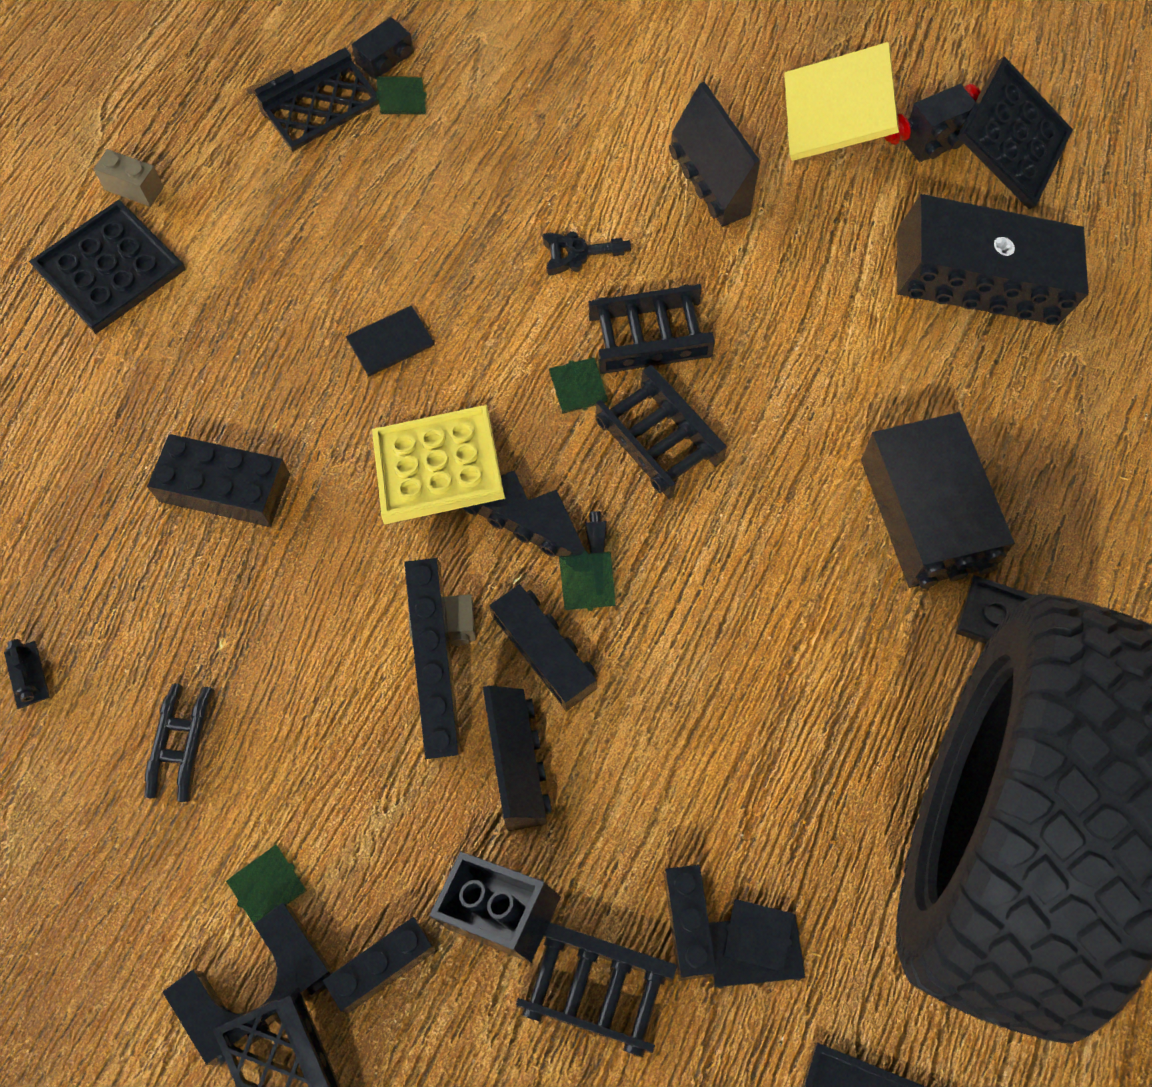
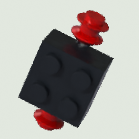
M958 84L914 103L909 119L903 114H897L899 133L884 136L885 140L893 145H897L900 139H902L919 163L928 159H935L941 153L948 150L960 148L964 143L957 136L981 90L974 84H968L965 88L962 84Z

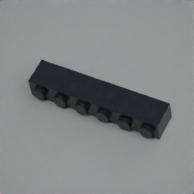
M437 558L406 561L404 566L425 759L461 755L441 563Z

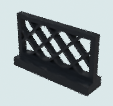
M346 47L256 95L260 112L265 118L269 119L292 152L381 103L380 97L354 64L351 54ZM352 72L356 78L353 84L341 81V77ZM325 85L334 87L332 96L319 93V89ZM338 89L352 90L351 98L337 97ZM356 92L368 93L371 98L365 102L356 101ZM303 97L312 99L310 108L297 106V101ZM316 100L330 102L328 111L314 109ZM335 103L348 106L347 112L343 114L333 113ZM281 109L288 110V119H278L274 116V113ZM294 112L308 114L306 124L292 121ZM312 116L326 118L325 124L321 126L310 125ZM290 128L304 130L303 136L292 141L289 136Z
M299 987L213 1029L236 1087H264L270 1069L289 1076L285 1087H291L293 1079L307 1083L308 1087H340ZM274 1009L277 1010L282 1022L278 1035L259 1028L263 1015ZM256 1018L254 1025L247 1023ZM238 1027L251 1032L244 1050L231 1045L226 1034L227 1031ZM284 1031L286 1032L288 1038L282 1037ZM255 1035L274 1041L268 1059L249 1052ZM279 1044L293 1049L296 1060L292 1069L273 1062ZM236 1056L241 1057L239 1063H238V1060H237ZM246 1060L265 1067L259 1084L245 1079L242 1069ZM299 1065L303 1073L297 1071Z

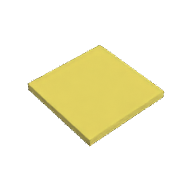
M889 42L784 72L789 153L792 161L899 133Z
M487 405L372 429L381 516L384 525L505 499Z

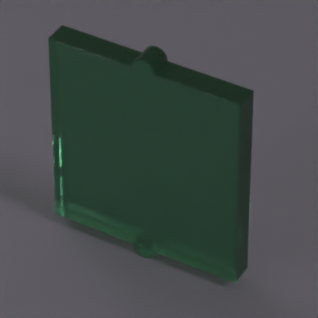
M376 77L378 91L376 92V99L379 100L380 114H426L425 99L427 94L423 91L422 77Z
M595 358L577 362L571 360L569 364L549 368L562 414L579 409L586 411L588 407L595 406L596 402L600 399L604 403H608Z
M583 551L579 555L559 556L565 610L587 608L588 611H592L593 608L616 606L611 552L588 554L587 551Z
M274 845L226 880L238 899L237 906L245 910L253 924L282 902L288 905L307 891L294 871L295 865L289 864L277 845Z

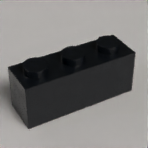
M700 864L667 868L663 876L678 980L713 977L717 972Z
M412 917L325 978L323 982L340 1011L349 1014L437 950L420 923Z

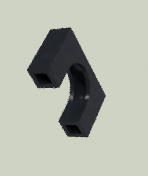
M282 902L253 924L274 956L277 965L275 987L269 998L262 1005L283 996L284 993L299 987L303 999L309 994L311 997H314L327 988L323 980L334 972L290 906ZM192 969L165 989L163 994L205 1064L215 1066L220 1064L222 1067L227 1065L213 1029L245 1013L237 1014L227 1009L204 973ZM276 1009L263 1015L259 1028L270 1031L269 1025L279 1018ZM256 1018L247 1023L254 1025ZM238 1027L226 1032L231 1045L240 1048L248 1041L251 1033ZM255 1035L253 1043L260 1040L262 1037Z

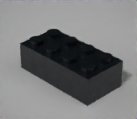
M169 434L147 487L158 502L271 527L290 473L282 458Z

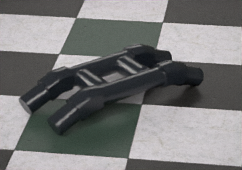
M177 683L171 685L168 694L164 697L161 704L160 718L153 747L145 770V798H158L159 781H161L163 768L162 763L168 762L180 764L177 776L176 801H190L191 786L195 772L194 766L202 731L215 693L211 687L202 688L192 710V719L174 718L184 688ZM170 730L189 732L184 751L166 749Z

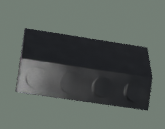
M490 685L483 686L501 806L507 830L514 831L546 825V815L552 814L549 793L542 795L540 782L546 781L543 761L536 762L534 750L541 749L538 730H531L529 719L535 718L532 698L525 699L524 689Z

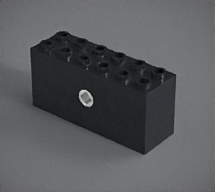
M920 194L897 228V294L908 296L912 299H924L939 304H950L964 307L965 309L986 311L995 315L1001 314L1017 317L1021 320L1043 322L1047 325H1059L1089 295L1084 227Z

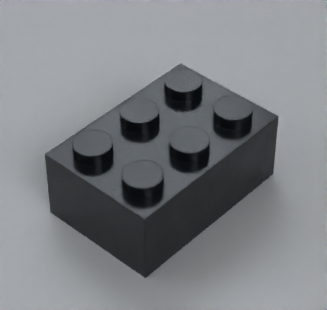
M460 851L429 916L448 930L532 963L561 896L544 881Z

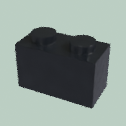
M389 17L351 44L356 64L375 80L414 53L411 33L392 17Z

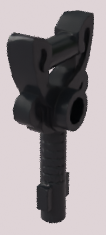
M569 232L566 236L555 233H544L542 235L543 244L550 250L551 259L546 267L548 275H556L565 272L569 268L571 271L578 272L582 269V264L587 262L589 255L613 253V256L624 255V252L631 251L630 240L622 241V238L611 239V243L587 245L583 238H578L576 232ZM562 247L566 248L568 252L566 258H562Z

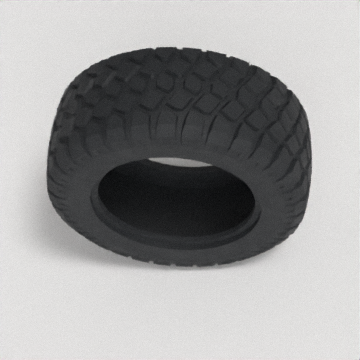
M1040 593L1013 608L1000 622L996 631L993 632L985 645L984 651L980 654L973 668L972 675L969 676L961 693V701L957 702L949 722L950 727L945 732L938 751V759L934 762L928 780V789L924 792L918 812L920 816L916 820L910 842L912 846L908 850L904 868L905 875L902 879L899 895L900 902L897 910L896 946L902 968L910 984L937 1000L998 1027L1052 1042L1074 1043L1090 1036L1123 1010V1007L1134 997L1141 987V982L1148 977L1152 970V624L1096 604Z

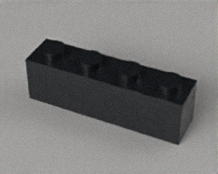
M519 584L489 605L491 616L567 712L597 689L596 677L598 675L588 661L583 663L576 655L578 649L569 637L564 639L557 631L559 625L549 613L544 615L538 606L541 604L536 595L531 590L526 592Z

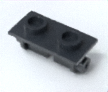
M19 639L9 641L4 655L17 709L50 698L36 641L22 644Z

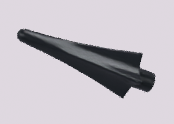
M592 511L589 513L590 522H585V530L593 562L597 594H602L603 556L607 521H602L600 511Z

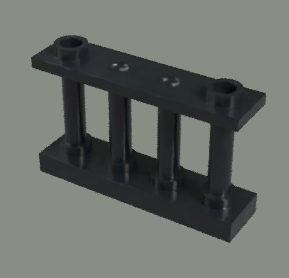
M701 284L682 285L678 288L612 298L601 297L588 301L589 322L600 321L605 349H598L600 374L712 357L715 344L713 332L701 333L694 307L695 305H700ZM683 307L689 336L675 338L672 336L667 310ZM656 313L662 340L644 341L639 314ZM627 316L633 344L616 346L611 318Z
M652 365L642 370L641 388L611 409L601 399L596 402L595 420L603 430L607 429L650 477V482L658 493L663 492L669 500L674 497L676 485L674 480L703 459H709L715 467L725 459L727 446ZM646 398H653L658 403L659 409L630 429H627L618 419ZM671 418L678 425V429L646 451L636 438L663 419ZM684 438L690 439L697 446V450L665 472L655 459Z
M549 923L543 936L546 950L530 1000L526 1001L518 998L516 1006L523 1009L521 1016L541 1022L543 1016L621 1042L625 1044L623 1051L644 1058L645 1051L653 1053L655 1045L645 1042V1037L660 985L664 986L665 980L673 981L677 965ZM566 946L578 950L577 957H579V962L563 1013L544 1007L543 1003L559 952H563ZM599 957L611 961L610 968L613 971L596 1025L576 1017L593 962L597 963ZM631 969L645 973L644 979L647 981L631 1036L613 1031L610 1028L626 974H630Z

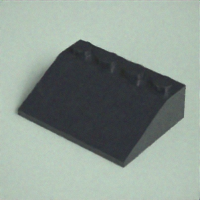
M704 81L698 85L674 127L669 151L672 158L681 165L686 179H690L694 184L698 197L700 199L703 198L708 205L712 218H716L720 225L724 227L751 215L760 160Z

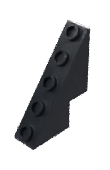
M515 470L501 475L505 499L463 508L471 515L476 516L479 514L485 517L495 528H505L513 532V535L524 543H529L530 541L536 544L546 555L551 557L558 556L566 560V563L577 571L589 570V558L557 490L528 500Z

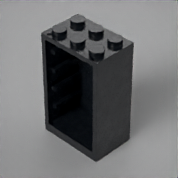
M957 412L872 432L861 462L908 587L920 586L921 589H926L938 584L941 580L949 579L951 582L964 579L970 573L979 572V574L983 575L995 571L998 568V564L1007 556L1008 551L1015 542L961 413Z

